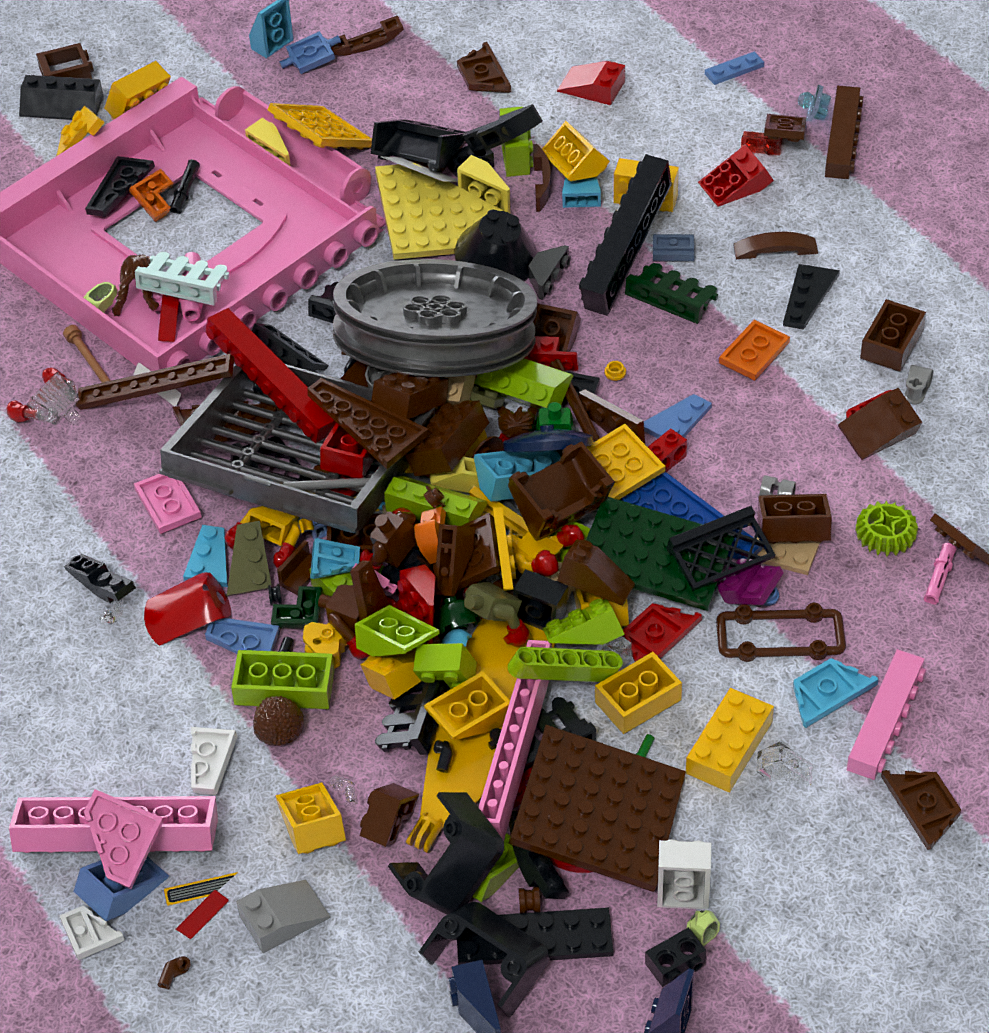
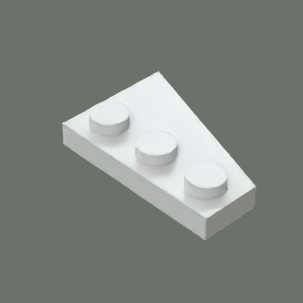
M191 727V788L194 793L217 795L238 735L236 730Z

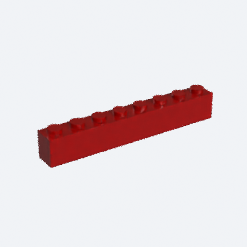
M229 308L208 317L205 333L220 347L222 352L231 354L234 357L235 365L240 367L249 379L254 381L261 388L262 392L268 395L275 402L276 406L282 409L289 416L290 420L296 423L315 444L327 438L336 421L308 396V387Z

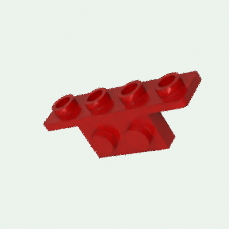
M535 336L534 348L524 358L549 367L551 361L559 359L565 371H578L579 369L577 352L558 351L560 346L559 337Z

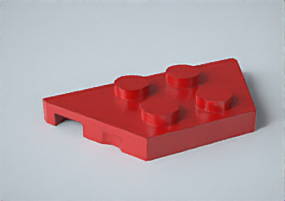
M652 603L623 629L625 635L622 638L635 662L651 652H654L661 659L702 621V614L695 612L694 615L681 613V609L667 608L663 605Z

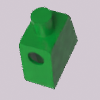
M558 402L550 403L548 408L539 409L534 431L540 430L541 425H554V429L576 431L571 409L561 408Z

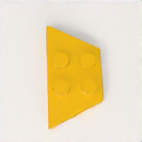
M497 507L493 508L503 590H513L512 580L516 579L511 534L506 535L503 508Z

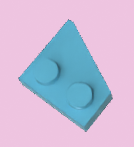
M315 538L312 549L310 578L316 579L350 572L355 563H359L360 547Z

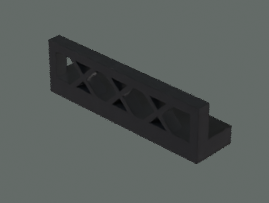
M261 323L254 324L252 332L284 364L312 372L316 370L325 371L328 368V364L274 326Z

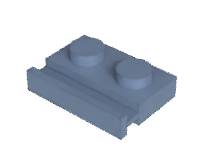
M653 234V261H694V234Z

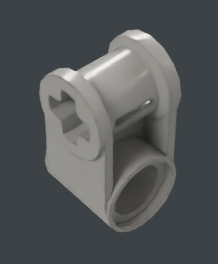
M911 365L906 380L907 390L905 392V398L910 404L917 405L923 402L932 381L933 369Z

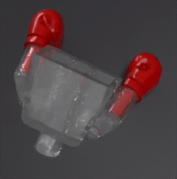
M52 367L43 370L42 378L45 384L30 398L27 405H22L20 402L13 400L6 407L8 417L15 422H25L29 419L57 425L65 418L74 426L82 417L73 409L80 400L75 382L66 378L65 375Z

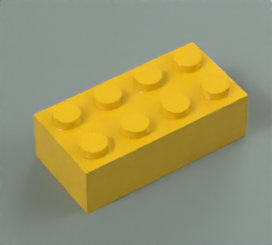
M729 688L686 757V774L730 793L772 724L774 706Z

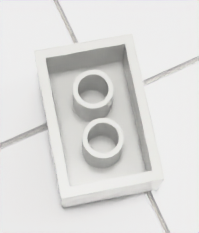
M673 839L667 841L659 840L657 907L708 909L711 843L703 841L685 842Z

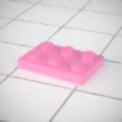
M157 474L134 483L135 491L160 534L202 518L199 508L182 481Z

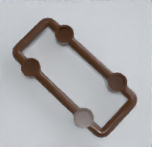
M815 602L810 603L805 609L753 611L750 606L742 604L735 611L721 612L716 618L718 650L722 656L727 658H739L744 662H751L756 657L810 656L814 660H823L827 655H840L846 649L842 614L836 609H823L820 604ZM823 618H833L837 646H827L822 640L813 641L809 647L756 648L749 641L743 642L738 648H728L725 621L735 620L743 625L749 624L752 620L806 619L811 623L820 622Z

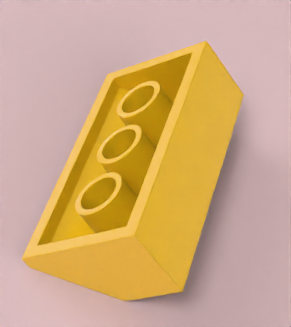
M567 121L561 125L542 148L548 160L569 181L597 177L606 169L607 164L610 162L583 134Z

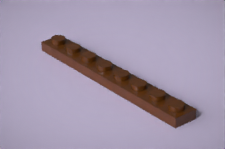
M226 354L81 387L78 389L76 406L83 410L231 377L233 375L234 357L231 354Z

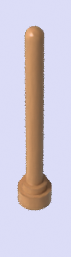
M70 325L66 327L63 331L65 339L69 343L75 344L102 383L111 381L82 341V332L78 326Z

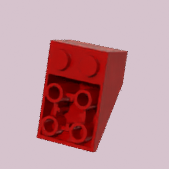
M745 144L698 181V183L717 207L760 192L774 180Z
M426 565L400 570V580L397 582L399 590L398 609L434 627L435 575ZM433 638L426 641L427 644H433Z

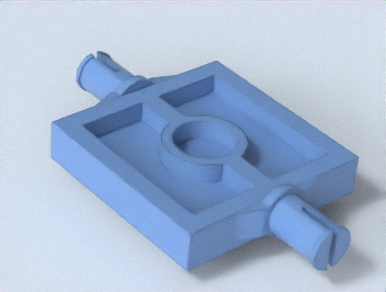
M319 31L286 46L289 58L279 61L280 66L283 69L293 64L297 67L300 74H303L334 60L335 56L331 47L341 43L338 35L328 40Z

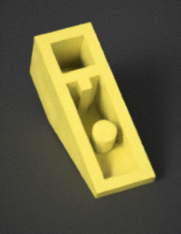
M261 118L245 129L247 138L291 166L286 146L272 122Z

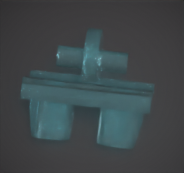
M821 85L817 86L814 95L810 92H804L798 97V104L804 109L808 108L806 121H812L813 118L823 121L828 113L827 106L830 103L831 96L822 93L824 87Z

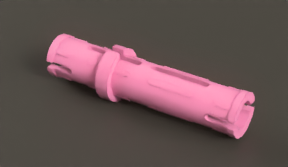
M944 543L942 545L940 555L934 562L935 569L924 596V601L936 605L939 602L947 574L952 570V560L957 548L951 543Z

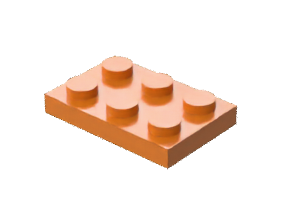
M753 320L720 355L719 363L755 381L790 343V336L757 320Z

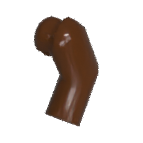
M181 956L168 961L163 968L157 985L160 988L169 989L173 978L189 970L191 966L190 959Z

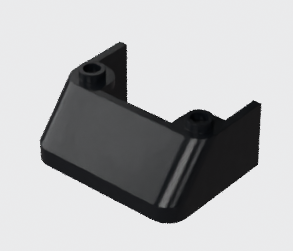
M439 792L437 794L438 799L450 813L443 827L445 837L450 842V845L429 875H427L418 862L390 863L388 865V868L409 896L446 915L469 902L504 852L502 837L467 792Z
M467 903L440 920L419 950V953L427 963L433 965L448 943L459 939L467 928L507 953V956L501 963V973L512 984L497 1006L510 1018L549 963V951L542 943L481 903Z

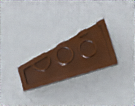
M586 389L579 392V398L589 418L605 432L610 433L626 424L645 444L644 420Z

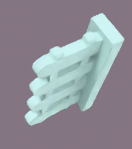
M160 252L156 256L152 255L147 268L138 266L135 270L137 289L213 306L217 302V291L221 290V282L224 279L228 280L230 277V273L227 272V266L217 265L214 269L208 268V263L204 260L197 261L193 265L189 264V259L186 256H180L176 260H171L167 252ZM166 266L170 267L167 272L163 271ZM185 270L189 271L186 276H182ZM204 275H209L205 281L201 280Z

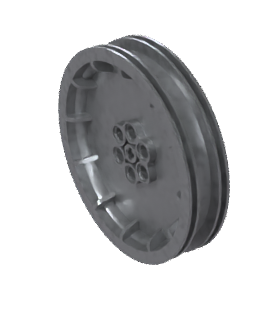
M440 259L392 261L354 271L342 278L334 288L333 306L336 315L333 320V339L335 344L351 358L378 369L428 377L477 375L500 370L521 361L530 354L535 345V325L533 321L537 312V296L534 290L521 279L488 266Z

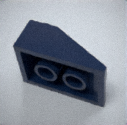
M483 960L451 966L452 977L448 978L452 1007H458L459 1015L476 1033H501Z
M689 968L662 988L659 998H654L651 1013H654L652 1021L647 1020L644 1033H685L692 1011L694 969Z

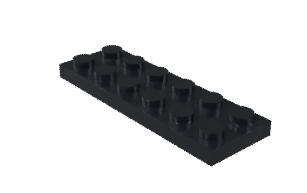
M609 907L499 915L542 943L549 951V961L613 956ZM469 928L457 939L458 965L483 960L484 965L501 964L507 956V953Z

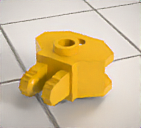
M311 622L304 626L303 642L305 643V653L332 654L334 669L339 667L341 653L345 652V646H347L346 640L330 623Z

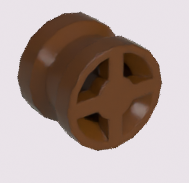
M533 887L532 890L518 888L520 913H526L527 911L540 912L539 887Z

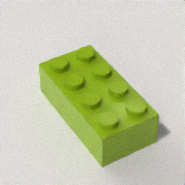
M238 650L231 686L234 705L259 706L266 697L283 696V698L295 702L299 708L329 709L335 672L333 655L326 653Z

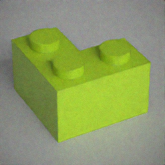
M463 643L421 644L416 647L413 671L423 682L433 683L435 680H444L452 689L475 676L477 662Z

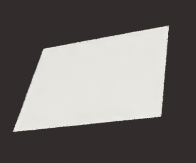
M382 157L443 182H458L455 178L429 170V168L422 165L413 164L414 162L401 157Z

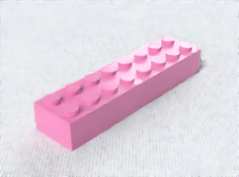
M216 796L115 797L164 819L149 852L212 851L218 823ZM91 797L18 798L9 826L12 852L97 851L84 814V810Z

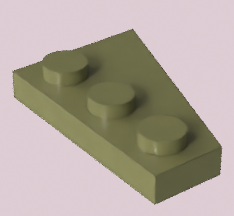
M260 521L237 525L227 597L266 590L268 585L272 586Z

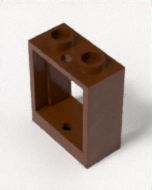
M81 43L36 54L42 76L92 79L93 65L89 61L87 50H83ZM78 59L82 63L52 72L49 68L50 66Z

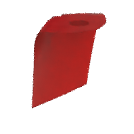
M210 572L200 573L148 599L144 611L146 629L154 642L159 646L208 623L231 616L229 599L219 582ZM206 584L209 590H203V585ZM216 592H219L222 595L225 604H223L219 600Z

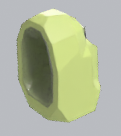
M103 282L93 287L83 298L104 313L113 304V300L117 296V288L110 282Z
M695 911V914L687 922V928L689 927L700 943L705 946L718 934L720 922L712 911Z

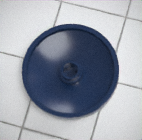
M541 425L540 430L523 433L504 441L503 448L505 452L562 450L570 444L574 446L581 441L587 447L593 445V435L575 430L554 429V425Z

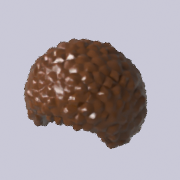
M271 696L262 700L259 707H256L253 719V729L256 737L265 744L274 746L286 745L296 740L300 733H302L304 725V715L295 702L283 698V696Z

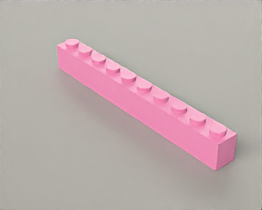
M528 640L526 646L553 648L552 643L540 640ZM516 679L478 807L502 837L503 841L549 680Z

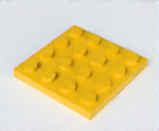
M269 104L267 110L274 114L275 119L287 123V127L299 131L302 137L312 140L313 144L317 147L324 148L329 146L336 149L338 147L351 149V147L358 149L371 148L372 138L324 106Z

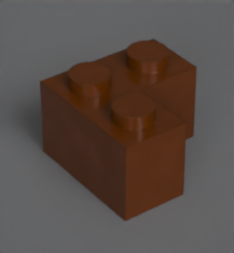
M395 783L374 789L368 797L367 804L369 807L367 813L360 822L362 829L359 836L385 847L394 844L397 840L402 821L410 818L414 813L419 793Z

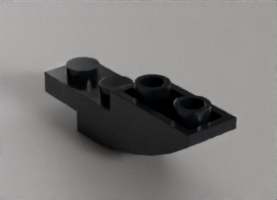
M531 104L504 114L497 121L464 133L463 138L472 153L484 148L487 151L522 135L542 123L543 120L535 106Z
M84 554L73 557L64 566L65 570L87 589L108 603L114 600L119 601L136 589L132 580L108 571L105 563Z
M512 811L510 817V837L517 818L518 811ZM512 845L517 863L528 886L539 887L546 899H565L569 891L563 879L552 865V861L547 856Z

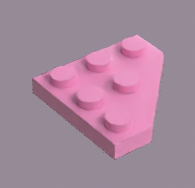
M95 789L84 810V814L97 852L101 858L104 872L108 880L132 889L164 819Z

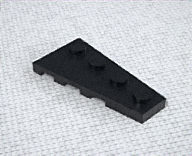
M117 156L85 208L87 215L105 217L129 193V188L140 182L155 167L154 161Z

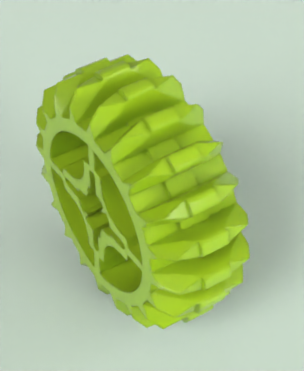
M886 500L884 504L877 501L875 506L869 504L867 509H862L857 517L855 531L858 541H861L862 547L868 546L869 552L876 549L877 555L882 551L885 552L886 556L890 552L897 556L899 551L905 553L907 548H911L917 538L918 526L916 516L912 515L911 510H905L904 505L897 506L896 501L893 504H888Z

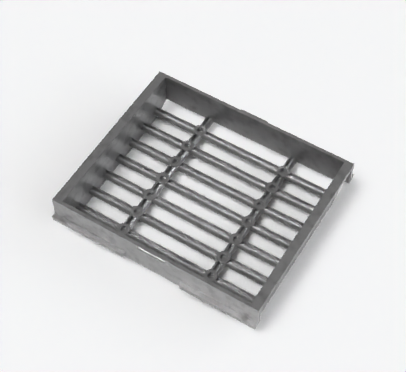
M285 364L307 387L323 378L369 401L372 400L373 389ZM236 365L233 367V375L224 378L160 450L162 468L159 472L161 475L350 533L362 530L385 499L384 492L393 477L402 476L410 466L405 455L388 469L375 459L372 465L379 468L376 472L367 471L364 478L370 479L364 487L346 488L359 492L356 498L331 491V489L299 490L283 485V482L297 480L247 466L246 464L249 460L316 480L344 479L340 478L342 474L332 472L327 474L257 453L261 447L320 465L319 455L268 441L267 439L272 435L316 449H320L324 441H319L315 444L307 436L277 428L280 423L300 428L290 420L289 416L282 409L273 412L243 403L249 398L276 406L275 402L268 395L254 393L251 390L255 382L250 380L247 374ZM435 407L409 420L426 427L430 423V419L435 416ZM239 410L272 421L263 424L234 414ZM226 423H232L259 431L261 434L252 436L225 428L224 426ZM216 435H220L251 445L243 449L213 439ZM209 447L239 456L240 458L239 460L231 461L202 451Z

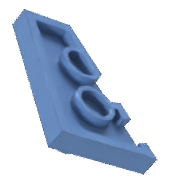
M693 394L644 421V432L659 438L671 428L685 437L712 408V403Z

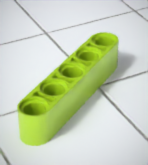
M520 647L507 667L509 673L519 679L602 682L619 671L623 665V660L619 654L613 651Z

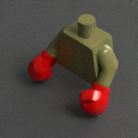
M491 582L472 584L465 592L464 606L479 615L481 620L484 618L507 622L508 634L503 638L506 644L519 647L529 640L530 632L517 616L522 600Z

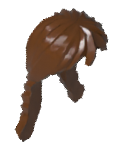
M143 254L130 255L123 261L120 270L118 296L112 308L114 316H120L123 305L127 300L129 284L135 279V270L138 266L147 268L150 264L149 256ZM142 290L143 298L152 311L157 310L159 304L154 301L153 293Z
M504 406L493 408L499 416V429L506 437L512 438L534 430L536 415L539 409L529 407L527 411H522L523 408L520 406L513 413Z

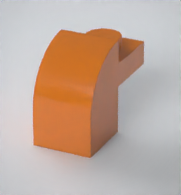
M443 507L422 512L420 523L415 524L414 527L419 550L430 564L436 563L439 524L445 525L446 511Z

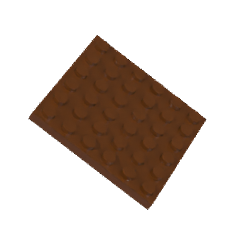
M546 725L508 844L654 892L658 882L659 840L667 841L669 839L686 771Z

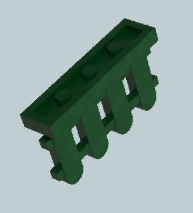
M652 263L650 266L645 265L643 272L639 276L630 274L626 278L625 295L696 324L701 321L703 311L708 309V303L711 300L716 301L718 299L715 286L699 287V281L696 278H688L684 281L680 279V272L676 270L664 273L662 272V265L659 263ZM656 278H660L661 280L657 284L653 282ZM675 285L679 286L675 291L671 290ZM693 292L697 293L694 298L689 297Z

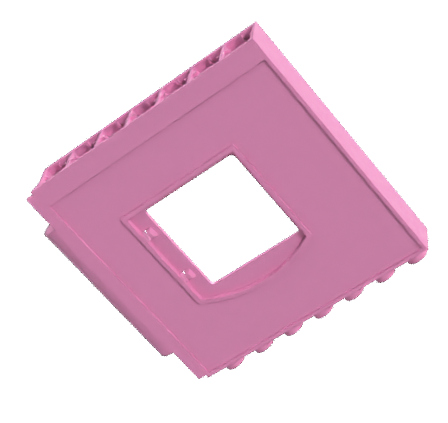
M181 76L101 127L94 136L90 134L0 192V264L135 366L141 363L150 371L199 361L208 354L211 356L218 354L221 351L220 347L205 333L208 317L229 308L251 330L257 320L270 310H280L291 295L301 288H311L318 280V277L331 267L339 268L342 266L349 254L361 246L368 247L372 245L377 239L378 234L384 230L382 227L386 225L383 217L376 213L375 207H366L359 202L366 197L370 190L371 175L368 170L332 147L325 146L320 148L315 146L312 140L302 137L299 131L287 127V123L275 119L274 114L267 110L269 107L267 104L240 86L228 88L219 96L216 104L213 105L203 97L199 98L197 86ZM261 118L272 122L286 146L291 166L247 138L245 129ZM117 156L153 160L155 167L143 179L162 169L174 184L181 180L188 160H196L200 164L196 173L197 178L262 222L261 225L207 261L208 268L214 269L217 265L227 266V272L230 273V277L228 280L224 279L221 282V290L217 291V302L214 306L203 303L200 317L196 321L184 319L179 302L175 342L158 341L161 310L152 312L143 298L142 289L136 288L135 279L129 284L127 300L123 305L120 316H114L112 313L116 297L113 300V304L104 313L83 298L88 291L103 282L112 283L116 286L118 292L120 270L123 261L130 255H137L105 232L107 228L141 207L130 192L105 217L87 215L85 210ZM204 275V281L209 275Z

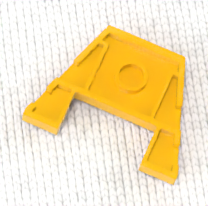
M86 106L81 111H76L72 122L69 125H65L61 131L56 156L80 142L87 133L94 136L104 124V121Z

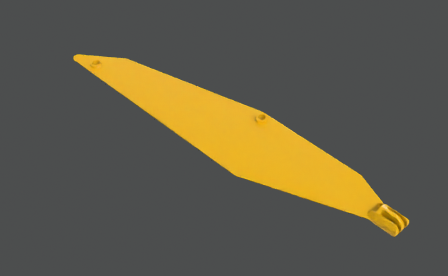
M482 618V623L477 626L472 637L468 640L466 649L477 662L476 674L484 671L506 697L511 700L517 678L509 673L507 666L520 647H526L527 642L519 647L506 644L503 638L508 634V623ZM524 623L530 632L529 640L548 641L543 630ZM438 725L428 754L420 818L406 840L408 845L412 846L415 841V848L421 850L424 845L423 851L428 853L441 829H443L445 820L450 813L438 799L437 794L439 792H467L475 804L481 799L496 748L491 750L488 746L490 732L452 740ZM437 740L442 742L445 740L450 743L453 756L448 773L436 770L440 753H435L433 749Z

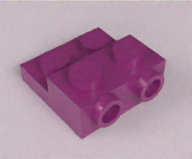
M738 559L736 563L741 565L747 559ZM759 564L731 575L725 580H721L718 585V591L724 602L728 604L764 605L784 572L780 566H761Z

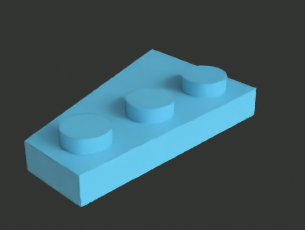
M202 525L183 575L184 581L200 573L210 572L221 587H228L224 528Z

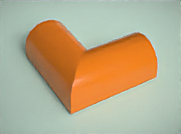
M159 169L131 186L129 192L149 216L157 222L165 217L171 208L160 194L171 188L174 183L162 169Z

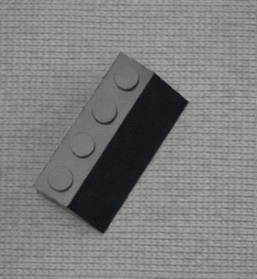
M25 75L20 89L19 117L72 120L76 111H81L84 106L93 111L97 116L103 99L101 81L90 78Z

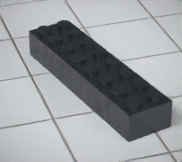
M645 154L643 160L639 161L636 174L629 181L628 191L622 195L618 211L615 210L613 213L612 223L604 232V240L602 244H598L596 256L593 261L589 262L587 274L579 283L584 309L606 316L610 313L672 185L668 160Z

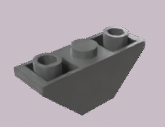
M564 245L537 252L529 264V280L539 299L543 300L546 294L551 293L553 283L561 278L563 268L569 266L571 261L569 246Z

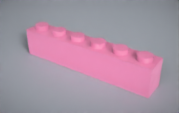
M898 649L896 650L850 752L847 771L875 780L878 772L882 773L887 762V759H884L885 755H891L895 744L893 737L894 735H900L903 723L900 721L902 717L907 718L911 707L908 703L910 699L915 700L919 687L916 685L924 680L926 669L923 668L924 658Z

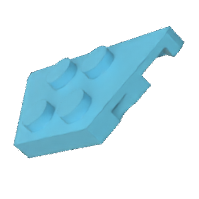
M832 658L793 680V689L803 726L807 728L877 686L879 679L873 675L869 678L859 674V669L845 666L842 662Z

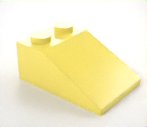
M471 155L457 168L458 187L510 213V188L488 162Z

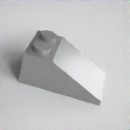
M307 880L258 889L236 901L239 916L262 953L275 948L330 918V915Z

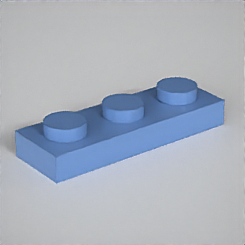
M754 51L705 69V75L716 85L764 67V61Z

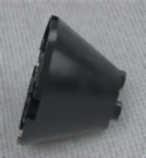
M494 209L489 210L485 216L467 228L459 237L455 247V261L495 268L509 273L524 282L529 278V264L537 254L535 244L520 224L519 218L508 212Z

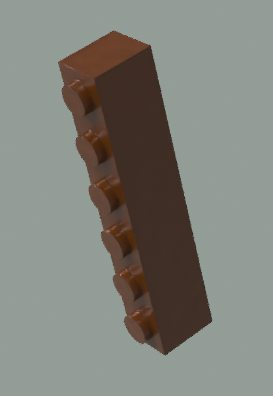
M837 85L825 177L849 179V174L854 173L855 161L851 159H856L857 148L853 146L858 144L859 134L855 133H859L860 121L857 120H861V108L863 107L864 96H860L861 87Z

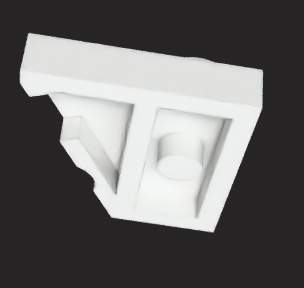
M85 906L59 915L78 960L125 941L122 932L112 929L105 920L94 916L92 911Z

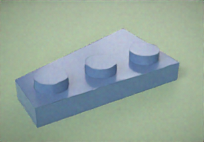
M222 618L208 624L205 637L207 641L236 654L238 650L274 651L280 630L278 625Z

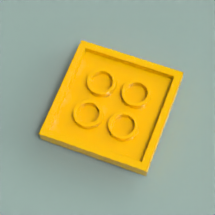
M626 424L593 442V445L587 446L588 450L615 481L608 497L620 500L665 472V465Z

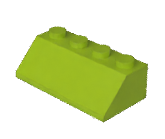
M522 359L509 367L478 374L474 384L484 391L492 390L497 392L498 396L541 409L548 408V405L552 402L562 404L573 375Z
M405 476L393 477L384 492L386 511L393 512L397 508H407L415 514L416 520L420 521L422 512L435 509L427 502L423 495L428 491L426 486L429 485L432 489L437 487L445 497L442 499L446 505L443 507L446 511L445 525L462 526L479 518L487 506L486 500Z

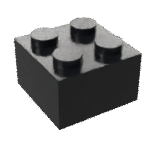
M525 569L513 589V596L522 600L517 614L518 618L523 623L543 630L551 620H561L565 617L568 585Z

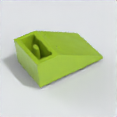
M601 598L592 601L589 607L583 610L579 608L569 612L566 618L551 620L543 628L549 643L603 645L625 635L609 601L606 599L602 600Z

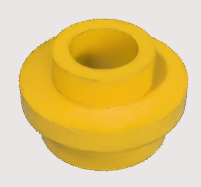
M611 361L605 367L604 373L608 379L617 381L625 377L626 368L619 361Z

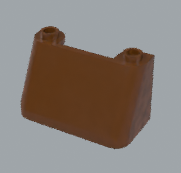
M582 441L574 446L573 444L568 445L562 451L563 455L560 461L529 476L526 472L520 473L518 471L509 478L508 488L530 534L536 541L596 511L600 504L606 501L615 483Z

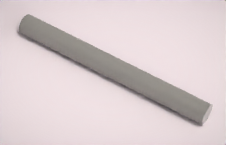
M370 478L283 482V485L299 490L364 487Z

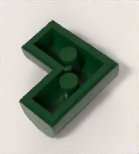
M299 586L296 605L273 604L271 625H278L281 629H304V626L311 622L318 623L320 613L318 600L322 594V587Z

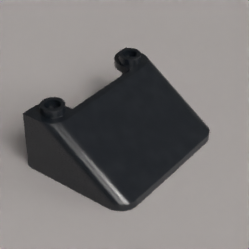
M405 119L374 122L370 154L378 155V159L387 160L382 157L396 156L428 163L429 170L440 171L441 168L446 167L465 142L463 138L465 131Z

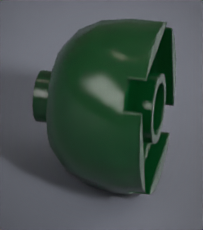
M456 596L444 599V604L437 608L434 614V627L439 629L440 634H438V637L441 635L444 637L454 629L468 630V624L473 623L474 627L481 624V617L464 606L465 599L457 600Z

